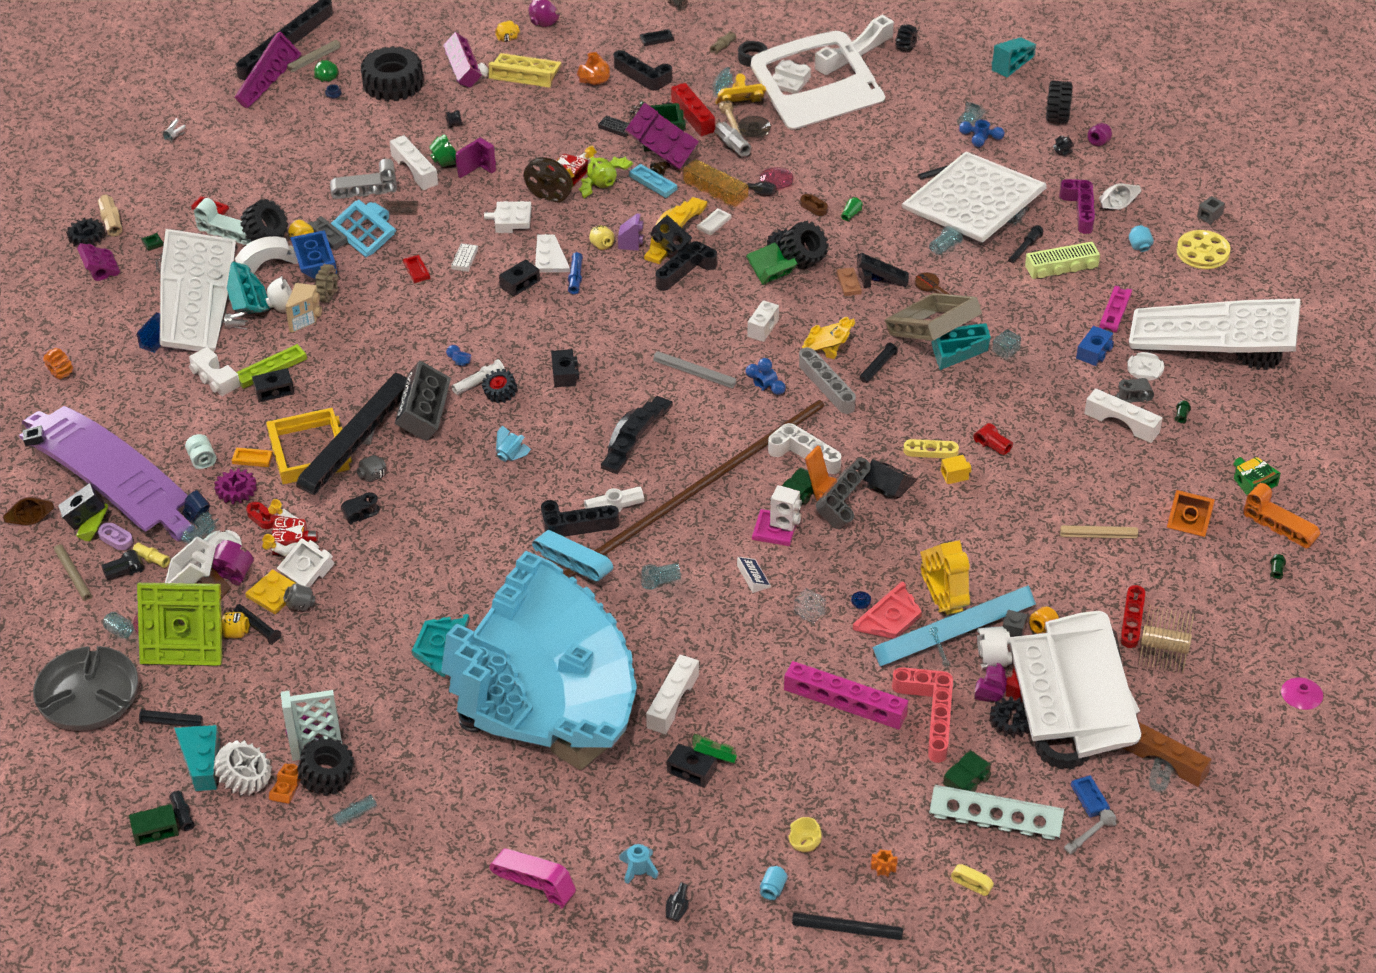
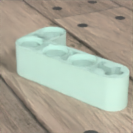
M205 198L195 208V221L199 231H205L207 234L218 235L223 238L236 239L237 243L244 245L251 243V240L245 237L246 234L242 232L243 227L240 225L242 221L218 214L216 204L211 199Z

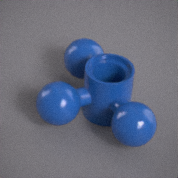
M986 120L976 121L975 127L967 121L962 122L959 126V131L964 135L974 132L972 144L975 147L983 146L989 135H992L995 140H1001L1005 135L1001 127H995L993 130L990 129V123Z
M762 358L759 360L758 365L750 364L746 367V375L749 378H753L755 386H759L762 391L771 386L772 392L776 395H781L785 392L786 386L783 381L778 380L776 372L772 369L770 359Z

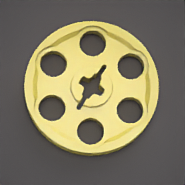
M1194 230L1180 237L1177 244V254L1184 263L1192 267L1213 269L1227 262L1230 254V245L1224 237L1215 232Z

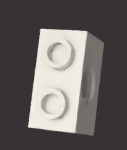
M764 300L760 303L748 321V337L765 341L779 321V305Z

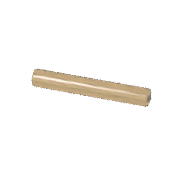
M1062 525L1060 535L1061 537L1136 539L1138 537V528Z

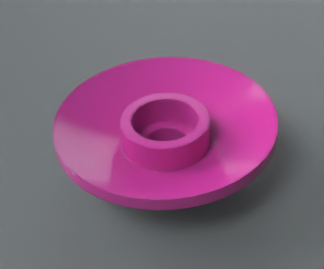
M1306 678L1289 679L1281 688L1283 699L1297 709L1309 710L1316 708L1323 700L1321 688L1315 682Z

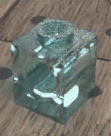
M1006 329L993 340L992 352L1007 360L1020 350L1021 337Z

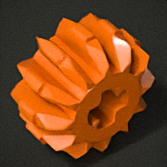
M55 347L44 355L43 361L55 378L62 379L73 372L72 362L60 348Z

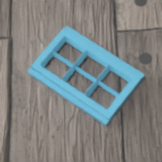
M360 200L352 203L331 222L335 228L347 237L348 243L365 257L376 252L396 232L393 226ZM356 210L363 215L357 222L350 217ZM347 219L354 223L348 230L341 225ZM366 219L374 223L368 230L360 225ZM357 227L365 232L358 239L351 234ZM377 227L385 232L378 239L371 234ZM367 236H370L375 241L369 247L362 243Z

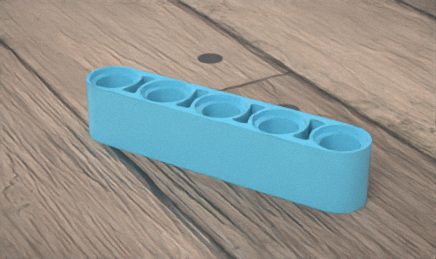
M547 530L532 542L534 550L541 552L542 556L594 581L601 580L613 570V564L606 556L550 530Z

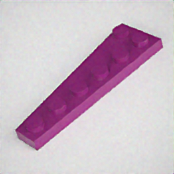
M281 32L276 33L234 98L244 108L250 107L286 71L287 65L297 60L302 53Z

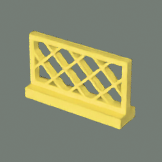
M500 53L494 62L489 63V79L550 88L552 79L561 67V62Z

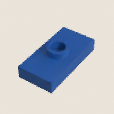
M1091 775L1071 781L1073 791L1090 818L1098 816L1099 812L1104 809L1110 810V806Z

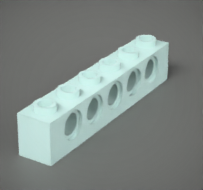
M935 785L930 813H934V817L940 819H947V816L955 817V821L961 823H968L971 820L976 821L977 825L982 827H990V824L999 826L998 829L1004 831H1011L1013 828L1019 829L1021 834L1033 835V832L1042 834L1043 838L1055 839V836L1060 837L1064 808ZM951 799L957 800L960 805L959 809L951 810L948 807V801ZM976 803L981 807V812L973 814L970 812L969 806ZM995 807L1000 808L1003 812L1002 817L994 818L991 815V809ZM1019 811L1023 813L1024 820L1016 822L1013 820L1012 814ZM1039 815L1043 816L1046 819V824L1044 826H1037L1034 823V818Z

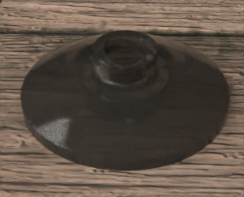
M760 116L745 117L738 123L739 132L744 136L752 138L765 136L771 129L770 122Z

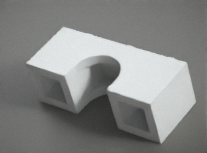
M208 347L189 356L191 372L193 374L197 373L204 384L208 383L214 393L218 392L221 396H224L240 387L238 374L228 365L219 369L218 356Z

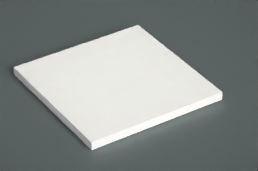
M965 152L902 203V208L983 243L1047 187L1044 182Z

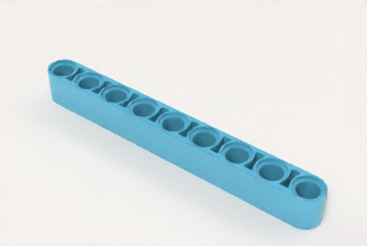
M1028 585L872 648L879 666H883L1006 616L1007 610L1018 612L1035 605L1036 602Z

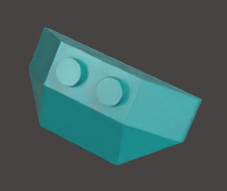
M232 261L227 291L233 310L239 313L247 311L246 314L269 311L271 308L266 302L268 296L264 285L251 272L248 265Z

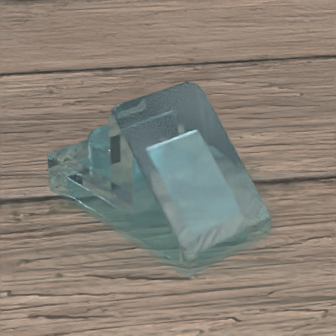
M966 101L965 112L957 119V124L960 125L962 122L967 121L974 126L975 122L980 120L987 111L980 105Z

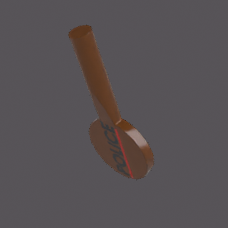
M923 272L916 276L915 285L918 289L934 291L938 294H949L939 287L940 281L935 274Z

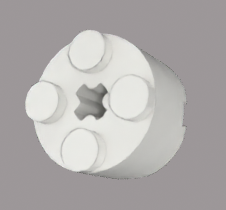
M1003 626L979 628L977 630L980 634L977 635L978 654L983 657V663H985L981 664V669H987L988 665L996 667L997 663L1002 664L1003 668L1007 667L1008 664H1012L1011 652H1008L1007 644H1010L1009 632Z

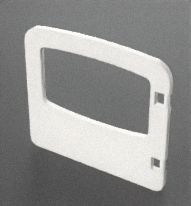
M840 31L822 33L788 42L758 53L751 60L753 72L759 82L766 87V94L785 126L790 130L876 105L885 100V94L877 85L875 78L859 52L853 46L852 41L845 33ZM835 44L840 47L856 73L846 79L820 88L784 95L766 65L803 51ZM850 47L852 52L848 53L846 48ZM872 83L875 88L871 89L868 84Z

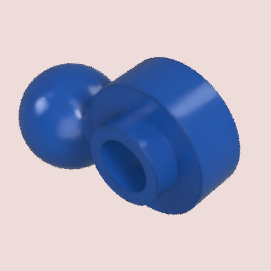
M450 345L446 350L447 356L452 358L455 364L466 366L467 363H470L471 354L462 352L457 345Z

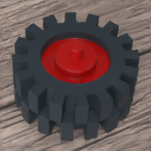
M496 369L497 372L495 373L492 370L490 371L491 375L487 373L485 375L486 378L482 380L483 391L491 402L496 401V403H500L502 401L506 403V399L510 401L511 396L514 397L516 395L515 392L518 390L517 383L509 370L506 372V369H502V371Z

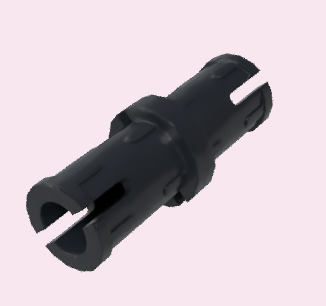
M179 790L173 791L169 795V799L173 805L174 815L178 818L181 830L184 832L192 830L195 824L190 815V806L186 804L182 792Z

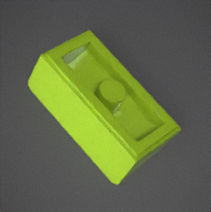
M105 503L104 509L81 524L76 534L78 538L88 542L91 541L104 517L108 504Z

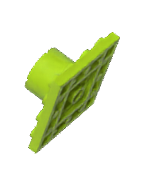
M137 584L140 664L222 665L221 584Z

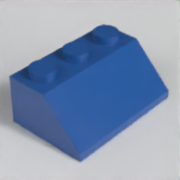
M325 231L290 237L302 273L315 279L323 264L334 265V268H336V262Z

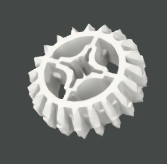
M236 740L233 743L229 742L220 749L215 757L213 769L216 770L215 776L220 777L219 783L226 784L225 789L230 787L233 793L239 791L240 795H243L245 792L250 795L253 792H259L266 786L271 777L272 767L269 765L270 759L265 758L266 753L260 752V747L256 749L253 747V743L247 745L245 740L241 743Z

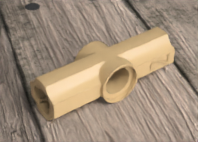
M102 195L98 200L103 225H105L108 235L112 237L118 236L123 232L118 209L115 207L112 197Z

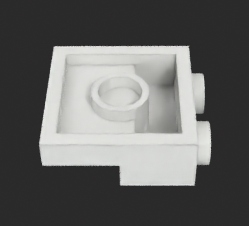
M781 60L776 66L775 74L772 77L780 90L796 94L799 93L811 78V68L805 64H795L792 60Z
M301 538L277 569L295 583L310 587L318 576L323 578L335 563L332 561L333 556L326 550L320 551L319 546L313 541L307 542Z

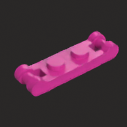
M1114 286L1099 328L1109 329L1111 332L1117 333L1131 298L1132 289L1127 288L1125 290L1121 289L1120 286Z

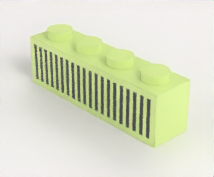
M1093 242L1027 253L1025 266L1032 279L1044 278L1046 276L1061 275L1062 273L1098 267L1100 254Z

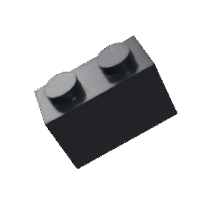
M875 459L871 460L870 471L862 479L868 482V487L874 490L880 488L884 491V495L892 499L894 496L901 497L917 481V478L888 463Z

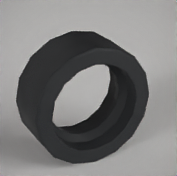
M746 41L738 47V61L742 65L751 67V60L754 56L745 53H761L768 50V48L759 41Z

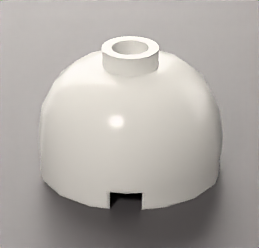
M282 276L271 282L268 286L266 302L270 308L274 307L276 311L286 313L285 306L292 289L287 281L283 280Z

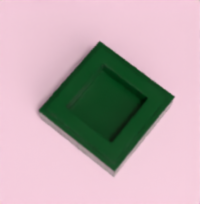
M157 233L141 238L147 251L164 246V242Z

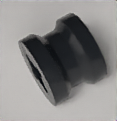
M459 109L454 112H445L449 128L453 127V125L462 126Z

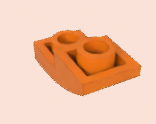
M286 763L277 773V782L269 792V800L287 804L291 802L301 779H298L297 765Z

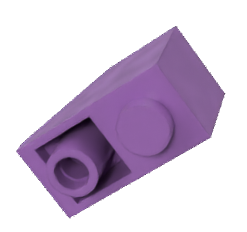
M640 214L634 215L620 226L618 249L639 250L640 245H643L644 235L641 234V231L643 232L644 222L641 221Z

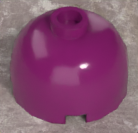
M533 0L529 5L530 21L535 26H551L559 19L560 15H556L555 11L557 9L549 0Z

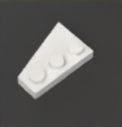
M537 235L535 266L539 268L540 272H570V267L555 235Z

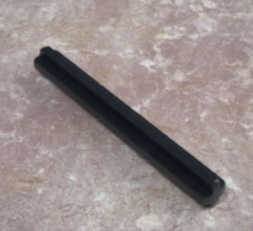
M794 912L792 916V924L795 926L902 940L903 928L899 926Z

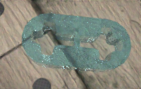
M1160 757L1155 759L1149 778V787L1155 792H1164L1168 788L1173 766ZM1162 764H1166L1164 771L1160 770ZM1158 777L1162 778L1160 784L1156 783Z

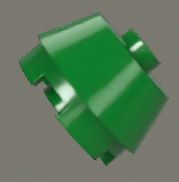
M445 134L440 137L437 136L429 146L432 153L430 157L434 163L438 162L442 168L455 165L456 150Z

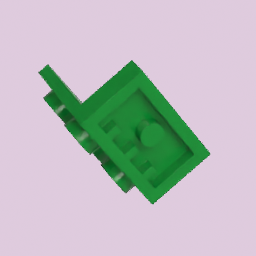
M776 243L748 253L746 256L762 285L792 273L797 266L795 258L791 260L784 258Z

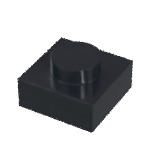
M42 425L23 430L25 446L38 445L44 442Z

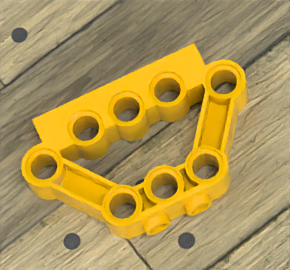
M960 540L943 543L921 551L923 562L921 564V575L935 605L937 604L939 607L938 612H946V615L962 612L963 607L970 605V566L967 554L962 551Z

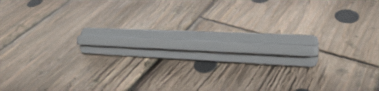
M659 351L653 356L655 362L730 388H734L736 385V378Z

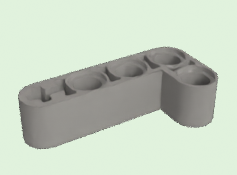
M390 159L381 160L379 162L380 173L332 179L330 181L332 198L341 199L353 196H368L370 194H386L387 192L394 193L397 190L393 161Z

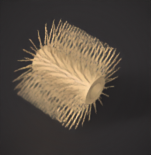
M1193 617L1189 633H1186L1188 619L1185 633L1182 632L1183 622L1181 632L1173 630L1174 622L1172 630H1169V625L1168 629L1160 628V626L1158 628L1156 624L1153 627L1152 621L1151 626L1144 625L1141 641L1142 650L1143 646L1151 647V649L1152 647L1155 648V652L1156 648H1158L1159 654L1160 649H1163L1164 652L1168 650V654L1169 651H1172L1171 662L1173 652H1177L1176 659L1179 652L1181 653L1179 667L1182 653H1184V670L1186 655L1189 653L1192 634L1190 633Z

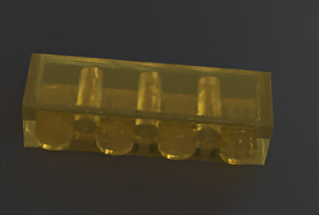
M697 159L683 168V181L697 187L700 191L711 194L714 198L723 200L726 204L736 207L748 198V184Z

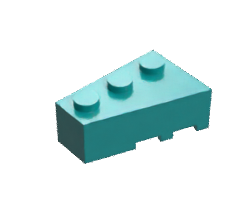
M987 323L959 326L933 340L931 344L939 370L988 351L991 336Z

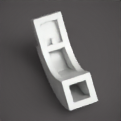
M274 236L260 238L249 243L235 258L237 263L248 265L252 273H255L259 266L269 259L277 258L294 264L298 263L293 246H288L285 238Z

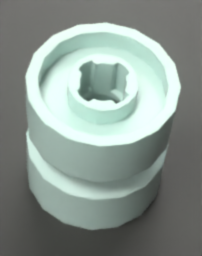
M197 434L186 441V451L196 469L200 470L214 465L217 458L207 436Z

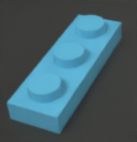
M642 164L629 171V177L665 198L677 191V184Z

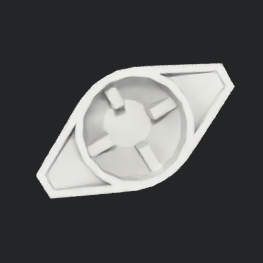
M1115 184L1103 192V195L1099 197V201L1103 208L1122 209L1134 200L1141 192V188L1137 185Z

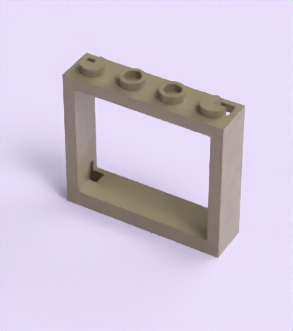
M932 293L884 320L891 336L933 341L979 316L982 312L977 297ZM936 312H945L931 321L923 320Z

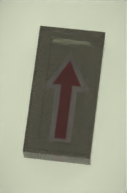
M384 201L383 208L389 211V215H417L418 201Z

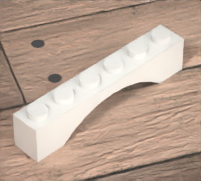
M881 15L870 22L863 33L852 42L860 56L893 37L894 21ZM825 47L815 53V69L824 75H828L849 63L840 48ZM850 47L846 48L848 53L852 52Z

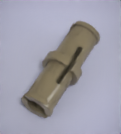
M729 31L725 36L717 39V42L710 46V52H715L714 54L717 55L736 39V34Z

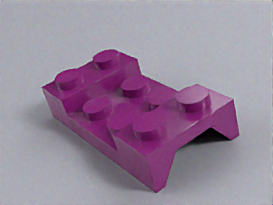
M645 102L625 129L627 134L678 170L699 142L687 132H683L662 117Z

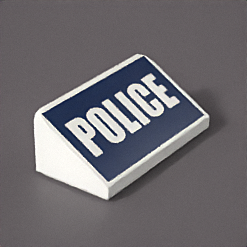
M737 558V566L752 593L771 588L756 559Z

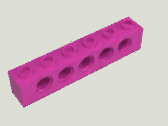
M792 661L784 675L785 691L900 730L907 716L908 700L798 662Z

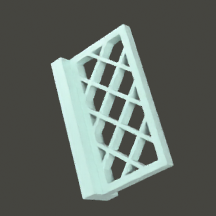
M333 690L290 696L289 691L281 692L282 709L292 761L300 760L301 751L304 749L305 744L313 739L319 740L314 737L318 733L324 735V739H328V737L333 738V740L338 739L342 744ZM330 698L325 704L319 702L321 699ZM301 702L308 703L304 707L296 705V703ZM313 706L319 708L316 712L310 711ZM325 711L331 713L327 718L322 716ZM303 715L310 717L306 721L300 719ZM315 720L322 722L318 726L312 724ZM327 725L333 727L330 731L324 729ZM306 728L312 730L309 734L303 732Z

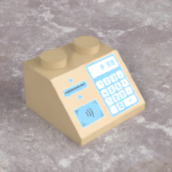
M295 283L285 306L289 332H295L315 323L317 317H321L322 307L319 306L320 294L317 293L316 285Z

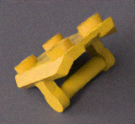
M739 73L735 78L736 82L732 88H724L718 93L716 104L729 100L731 102L744 100L759 102L761 98H764L766 87L762 84L746 86L745 75Z
M844 317L839 323L822 328L819 325H815L811 328L802 348L808 347L815 351L822 349L827 358L835 359L840 344L845 343L850 334L851 327L855 325V319Z

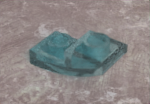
M730 67L723 69L713 82V97H717L722 89L728 88L729 83L732 84L733 74H730Z

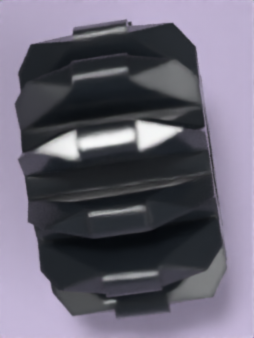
M909 24L900 26L895 39L897 49L904 52L913 50L918 37L916 27Z

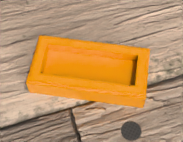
M236 447L231 461L232 464L269 467L273 451Z

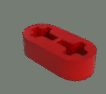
M251 502L247 505V516L262 529L273 528L275 515L270 514L267 507L260 502Z

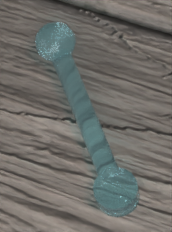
M935 626L931 627L929 633L934 636L943 660L942 665L948 667L950 661L946 659L938 638V628Z

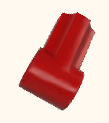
M987 423L973 435L976 443H981L983 447L987 445L1001 455H1006L1013 447V442L999 434L997 428L991 423Z

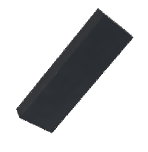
M861 253L859 256V268L906 287L908 285V272L864 253Z

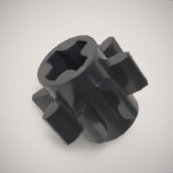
M1062 135L1054 139L1056 143L1053 147L1058 155L1063 154L1065 156L1073 152L1071 148L1074 147V144L1069 136L1064 137Z

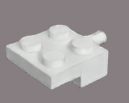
M497 202L494 213L484 212V220L494 219L496 233H513V229H530L531 202Z

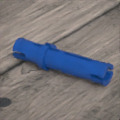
M578 252L573 253L571 271L568 275V291L571 294L579 292V285L582 281L581 266L583 255Z

